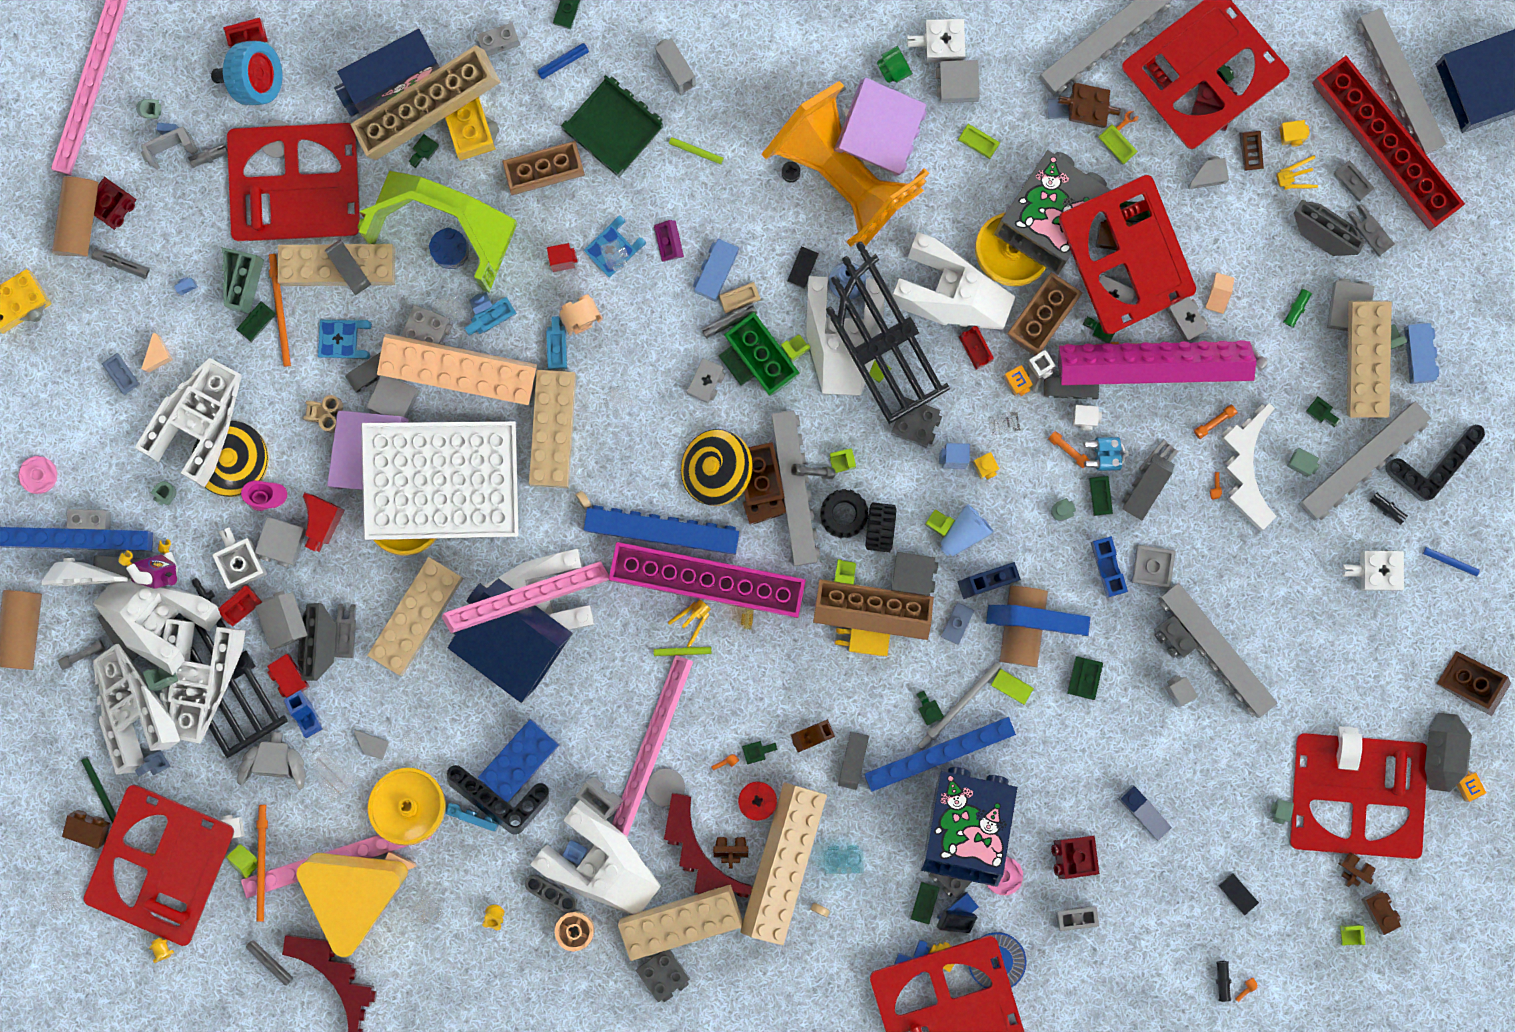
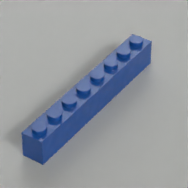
M597 505L587 508L584 525L585 532L736 555L740 532L736 531V527L725 525L723 529L717 528V524L706 523V526L698 525V521L687 520V523L679 522V518L668 517V520L660 519V515L649 514V517L641 516V512L630 511V514L622 513V509L611 508V511L603 510L604 507Z
M0 527V548L152 552L153 532Z
M1006 717L864 773L870 791L873 792L1015 736L1016 733L1010 718Z

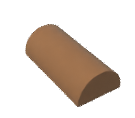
M576 141L502 161L512 196L585 176Z
M79 177L62 178L52 246L53 254L58 256L88 257L99 182Z
M1051 272L1007 335L1029 353L1038 355L1042 352L1083 292Z
M1010 586L1007 605L1046 610L1048 591L1023 586ZM1004 626L999 662L1038 668L1043 630L1019 626Z
M3 590L0 609V667L33 670L42 594Z

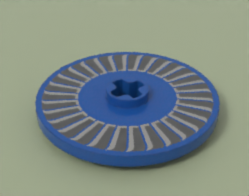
M992 932L983 935L982 937L992 935L996 938L1011 988L1014 987L1022 979L1027 965L1026 954L1022 945L1014 937L1006 933ZM991 959V963H992L993 968H996V967H994V962H993L992 959ZM968 966L973 979L983 988L991 986L992 981L984 972Z

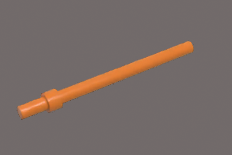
M269 254V277L272 278L283 367L291 366L281 287L278 283L276 254Z
M259 805L258 820H256V829H258L256 922H264L265 854L268 820H266V805Z

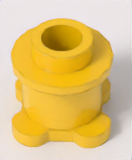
M490 905L485 910V921L482 922V926L500 930V924L503 923L502 917L505 911L499 905Z
M158 938L151 942L152 945L149 949L153 951L155 956L154 963L167 959L174 953L173 950H169L167 939Z

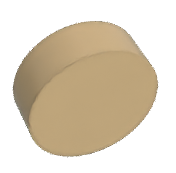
M583 491L575 494L584 510L591 507V503Z
M812 903L810 908L813 912L826 918L830 913L829 909L816 903Z

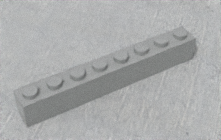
M1134 0L1042 72L1039 76L1040 81L1052 95L1056 93L1060 95L1068 88L1067 84L1071 81L1073 83L1077 82L1083 76L1081 73L1086 69L1091 71L1097 65L1096 62L1100 58L1104 60L1112 54L1111 50L1114 47L1120 48L1127 42L1126 38L1132 35L1133 37L1138 34L1143 24L1149 25L1156 19L1155 15L1161 12L1163 14L1171 7L1169 4L1172 0Z
M1379 8L1361 16L1357 20V31L1360 35L1363 34L1366 40L1364 41L1367 51H1371L1374 57L1372 59L1374 66L1379 68L1382 73L1381 80L1390 90L1389 97L1391 101L1396 102L1398 116L1400 119H1404L1406 123L1405 129L1426 155L1442 148L1447 143L1382 9Z
M1416 401L1411 403L1306 496L1299 505L1314 521L1318 518L1320 520L1324 519L1329 514L1328 510L1332 506L1336 508L1344 501L1342 497L1345 494L1351 495L1358 488L1356 485L1361 480L1364 483L1372 476L1370 473L1375 468L1379 470L1387 463L1385 459L1389 455L1391 457L1395 456L1401 450L1399 447L1403 443L1407 445L1415 438L1413 434L1416 431L1422 432L1429 425L1427 422L1431 417Z
M794 411L772 414L781 482L785 496L784 501L794 567L815 564L817 559L820 558L819 547H815L814 540L818 538L816 528H812L811 523L815 518L813 509L809 510L808 502H812L810 490L806 491L805 483H809L808 475L794 476L791 474L793 464H806L805 453L800 451V445H803L802 434L797 432V427L800 426L799 415H795Z
M1180 583L1175 584L1159 597L1161 601L1159 604L1165 612L1169 611L1197 643L1198 647L1196 650L1202 657L1206 656L1210 660L1209 666L1215 672L1219 671L1223 676L1221 678L1222 682L1227 687L1231 686L1233 688L1235 698L1247 705L1245 709L1251 717L1261 718L1278 704Z

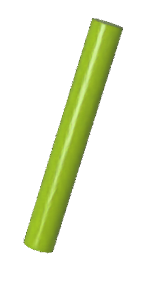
M670 138V145L722 165L723 157L676 138Z
M711 647L654 649V656L712 654Z

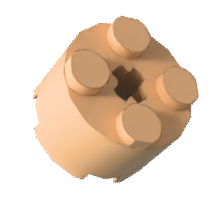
M589 294L580 297L579 301L574 304L569 302L561 307L562 310L559 316L569 336L572 335L573 331L575 334H579L591 328L596 320L598 323L603 320L593 298H590Z
M572 911L563 915L558 920L554 932L558 944L565 950L574 952L582 950L590 944L594 937L595 928L591 918L584 912ZM576 926L580 933L573 936L570 928Z

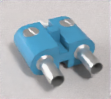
M1097 437L1095 441L1083 442L1084 448H1095V453H1097L1095 461H1085L1084 466L1096 467L1097 471L1121 470L1125 457L1129 456L1119 437ZM1120 451H1123L1126 454H1124L1122 457V455H1120Z

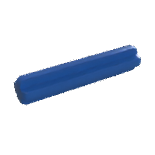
M582 43L539 68L537 72L540 78L544 79L587 54L589 50L586 44Z

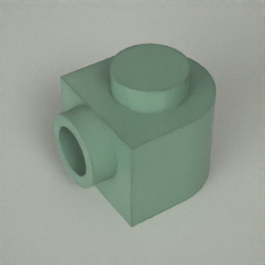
M143 99L136 106V111L142 118L158 119V115H161L162 108L157 99Z
M162 481L150 493L155 496L153 500L158 504L169 506L176 497L177 491L174 485Z
M1066 498L1055 503L1051 509L1052 517L1057 521H1064L1074 517L1073 512L1076 511L1073 501H1068Z
M1280 799L1273 802L1270 813H1273V822L1279 824L1290 822L1294 803Z

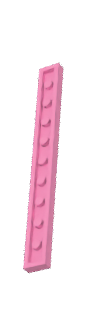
M128 0L105 1L51 167L53 171L70 176L72 174Z
M600 561L445 612L442 615V619L449 631L454 633L606 582L609 579V574Z
M677 655L674 657L621 799L623 802L618 807L612 825L626 836L629 834L693 661Z
M380 835L325 853L373 858L406 846L390 843ZM308 858L266 871L265 892L299 882L297 879V869ZM257 875L242 879L241 883L246 898L256 896Z

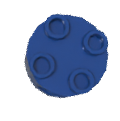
M449 227L441 229L434 234L429 243L431 256L442 268L457 269L464 265L468 259L469 244L463 234Z

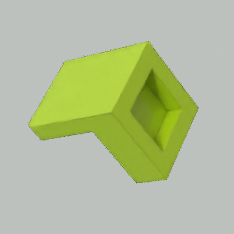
M799 334L790 341L786 340L781 344V348L791 362L810 350L809 344H806Z
M852 448L829 454L835 473L856 469Z
M935 509L925 525L944 538L955 520Z
M838 559L834 582L854 585L856 563Z
M239 844L226 856L230 865L245 879L257 869V858L242 844Z
M1363 925L1340 926L1342 946L1366 945Z

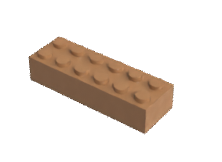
M819 579L813 623L928 640L934 597Z

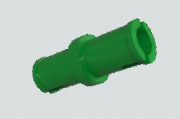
M1305 289L1300 290L1297 299L1290 306L1291 310L1283 321L1284 324L1295 327L1301 313L1305 312L1304 308L1312 296L1311 292Z

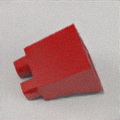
M304 492L302 497L308 514L305 536L309 537L304 547L320 552L323 544H329L345 509L313 494Z

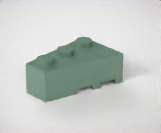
M221 247L223 253L222 271H224V306L232 311L250 314L264 259L254 254Z

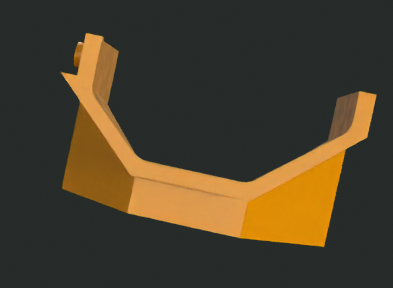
M838 81L802 103L761 155L766 160L773 155H779L817 170L852 206L858 233L849 238L846 243L853 247L861 241L867 246L898 209L924 192L921 187L927 182L925 178L930 173L923 168L910 183L882 181L877 179L857 157L846 152L839 153L834 151L842 130L836 97L844 85Z

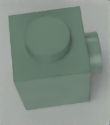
M1297 448L1287 467L1308 477L1311 474H1315L1320 464L1317 462L1319 458L1301 448Z

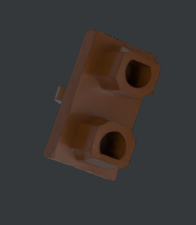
M717 837L716 844L713 846L714 858H721V863H729V869H733V863H741V858H748V846L746 845L745 837H736L735 846H727L726 837Z
M1351 852L1344 860L1341 859L1338 863L1351 872L1349 875L1344 871L1341 875L1346 879L1345 886L1350 887L1352 884L1357 887L1360 885L1361 882L1356 879L1357 876L1371 885L1374 881L1372 876L1376 868L1366 862L1361 870L1356 869L1355 866L1361 858Z

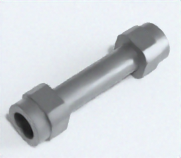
M793 464L791 474L794 476L814 475L821 476L822 479H833L835 477V469L831 467H822V469L805 467L803 464Z
M99 640L92 643L91 647L70 657H62L58 660L61 669L65 670L72 667L73 663L94 653L99 654L106 649L103 642Z

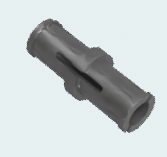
M222 143L211 149L205 148L203 152L188 157L192 168H195L207 162L212 163L214 159L228 155L225 144Z

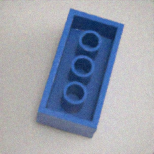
M529 719L478 778L499 797L509 803L556 751L560 744L532 719Z

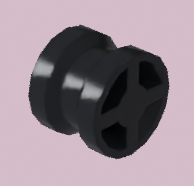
M793 161L785 163L782 167V177L786 182L794 183L800 177V167Z

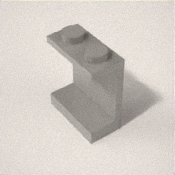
M182 126L142 144L143 151L141 154L149 166H153L158 170L160 166L155 154L180 143L191 154L198 152V149L191 134Z

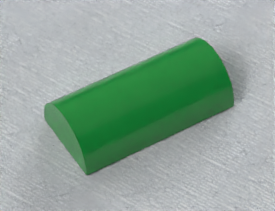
M755 312L724 334L769 396L780 391L800 374Z

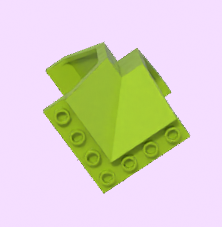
M389 171L376 204L359 211L363 216L358 224L360 235L368 244H375L386 216L413 200L453 215L459 220L479 256L480 263L474 278L483 291L490 293L518 224L517 221L472 196L420 176Z

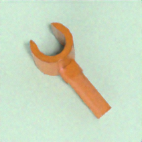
M1128 111L1123 122L1116 128L1121 130L1129 122H1136L1139 116L1131 120L1130 114L1134 111Z
M1215 472V488L1210 489L1212 500L1219 499L1222 495L1220 472Z
M731 754L711 767L713 771L727 763L733 767L739 762V759L736 755Z
M1254 978L1244 982L1247 988L1235 998L1237 1002L1249 992L1257 989L1258 985Z

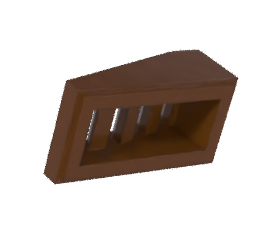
M1261 131L1239 132L1244 171L1264 169ZM1255 137V141H1247V138ZM1247 145H1256V148L1248 149ZM1257 152V156L1248 157V153ZM1258 160V164H1249V161Z

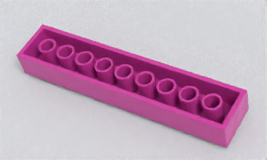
M1245 340L1237 342L1200 341L1193 343L1183 341L1180 343L1059 345L1058 369L1062 385L1254 381L1256 358L1251 342Z
M616 542L609 581L793 618L799 617L806 579Z

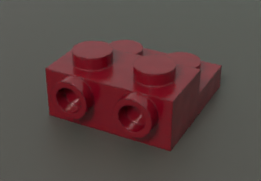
M1201 82L1197 90L1191 115H1207L1222 110L1224 108L1223 102L1206 82ZM1228 86L1237 95L1238 92H1234V88ZM1228 124L1220 130L1226 131Z
M104 176L98 184L94 216L115 230L116 227H120L124 223V217L127 212H131L135 208L137 199Z
M1095 835L1053 840L1054 845L1051 846V853L1056 858L1053 870L1058 879L1100 874Z

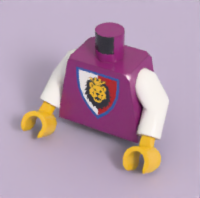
M166 539L165 545L162 544L161 540L158 544V551L164 553V555L159 554L131 563L133 554L130 551H126L125 554L121 553L119 557V563L127 566L126 569L131 575V581L157 589L166 585H175L177 582L178 567L172 552H169L171 545L169 539Z

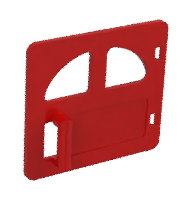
M1203 0L1128 57L1122 64L1123 72L1188 149H1195L1281 84L1290 74L1287 65L1232 0ZM1229 8H1231L1237 15L1233 19L1226 12ZM1244 49H1250L1255 62L1253 77L1242 95H1235L1216 71ZM1267 51L1274 59L1271 63L1263 56ZM1161 54L1176 71L1179 78L1172 82L1155 62L1156 56ZM1143 66H1145V68L1150 72V74H1151V75L1155 78V80L1160 84V86L1163 88V90H1160V89L1157 87V85L1152 81V79H1151V78L1147 75V73L1143 70V68H1142ZM1201 82H1206L1224 104L1222 110L1207 115H1187L1175 110L1173 107L1177 100Z
M351 123L233 128L228 131L231 236L235 241L355 236L359 233L360 209L357 139ZM301 140L312 141L327 148L338 159L341 165L340 171L337 173L300 174L299 142ZM276 141L284 143V175L246 177L244 175L247 162L257 151ZM352 144V156H346L345 145ZM261 194L270 195V224H264L262 219ZM246 195H250L251 225H247ZM348 203H354L355 214H348Z
M1141 176L1068 209L1059 215L1060 225L1101 327L1106 334L1120 331L1196 293L1195 282L1152 176ZM1140 194L1143 195L1144 200L1120 209L1119 205ZM1149 210L1151 214L1149 218L1130 227L1127 226L1125 220ZM1102 212L1117 245V251L1093 261L1090 258L1088 248L1089 231L1095 216ZM1120 264H1124L1137 295V303L1127 304L1113 297L1100 283L1099 275ZM1175 292L1177 298L1170 301L1168 294ZM1128 314L1131 320L1123 323L1121 317Z
M1302 733L1297 737L1292 802L1294 807L1290 834V844L1294 849L1346 854L1351 852L1359 855L1418 859L1421 857L1423 852L1427 784L1425 772L1426 744L1362 738V754L1358 770L1338 769L1336 757L1339 747L1338 736ZM1301 755L1307 756L1306 767H1300ZM1388 756L1395 758L1394 787L1392 788L1385 787L1386 758ZM1407 758H1410V787L1406 790ZM1312 800L1351 803L1352 822L1350 837L1346 839L1341 838L1322 827L1311 812L1310 802ZM1369 804L1408 808L1409 816L1397 831L1381 839L1371 841L1366 839V811ZM1297 815L1303 816V827L1296 828Z
M135 784L129 786L125 791L85 892V904L178 945H188L193 938L233 838L234 828L225 822ZM148 796L159 800L157 805L147 802ZM149 816H166L168 822L155 855H150L125 844L124 836L136 823ZM203 819L214 824L211 829L202 825ZM118 857L147 869L148 872L133 907L128 906L122 900L116 888L114 862ZM162 893L186 903V911L180 912L157 902L158 894ZM151 912L154 913V914H157V915H159V916H161V917H164V918H166V919H168V920H171V921H173V922H175V923H178V924H180V925L177 926V925H174V924H172V923H170V922H168V921H165V920H163V919H161V918H158V917L152 915Z
M992 935L881 968L870 974V982L886 1032H922L921 1027L924 1026L928 1027L929 1032H1024L996 938ZM997 956L1000 967L993 968L991 959ZM947 964H962L974 967L984 972L991 979V986L952 998L945 980L943 967ZM922 972L929 973L937 1003L905 1014H897L895 1012V1005L902 989L918 974ZM1014 1013L1017 1023L1010 1025L1007 1015Z

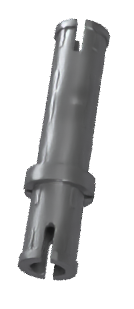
M98 248L94 249L91 259L105 263L107 267H115L143 279L147 278L150 271L148 267L120 258L113 252L110 254Z
M750 303L739 310H733V313L701 329L706 339L740 323L753 312L757 314L753 303Z

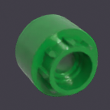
M898 45L881 54L882 58L877 61L880 71L889 83L894 80L898 83L913 74Z

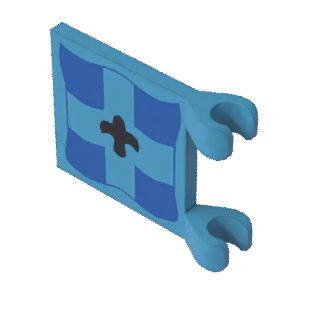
M621 215L584 249L586 254L609 278L646 245V241L639 237L631 246L617 231L626 222Z
M320 320L318 357L369 359L370 352L357 350L358 329H371L372 323L368 320Z

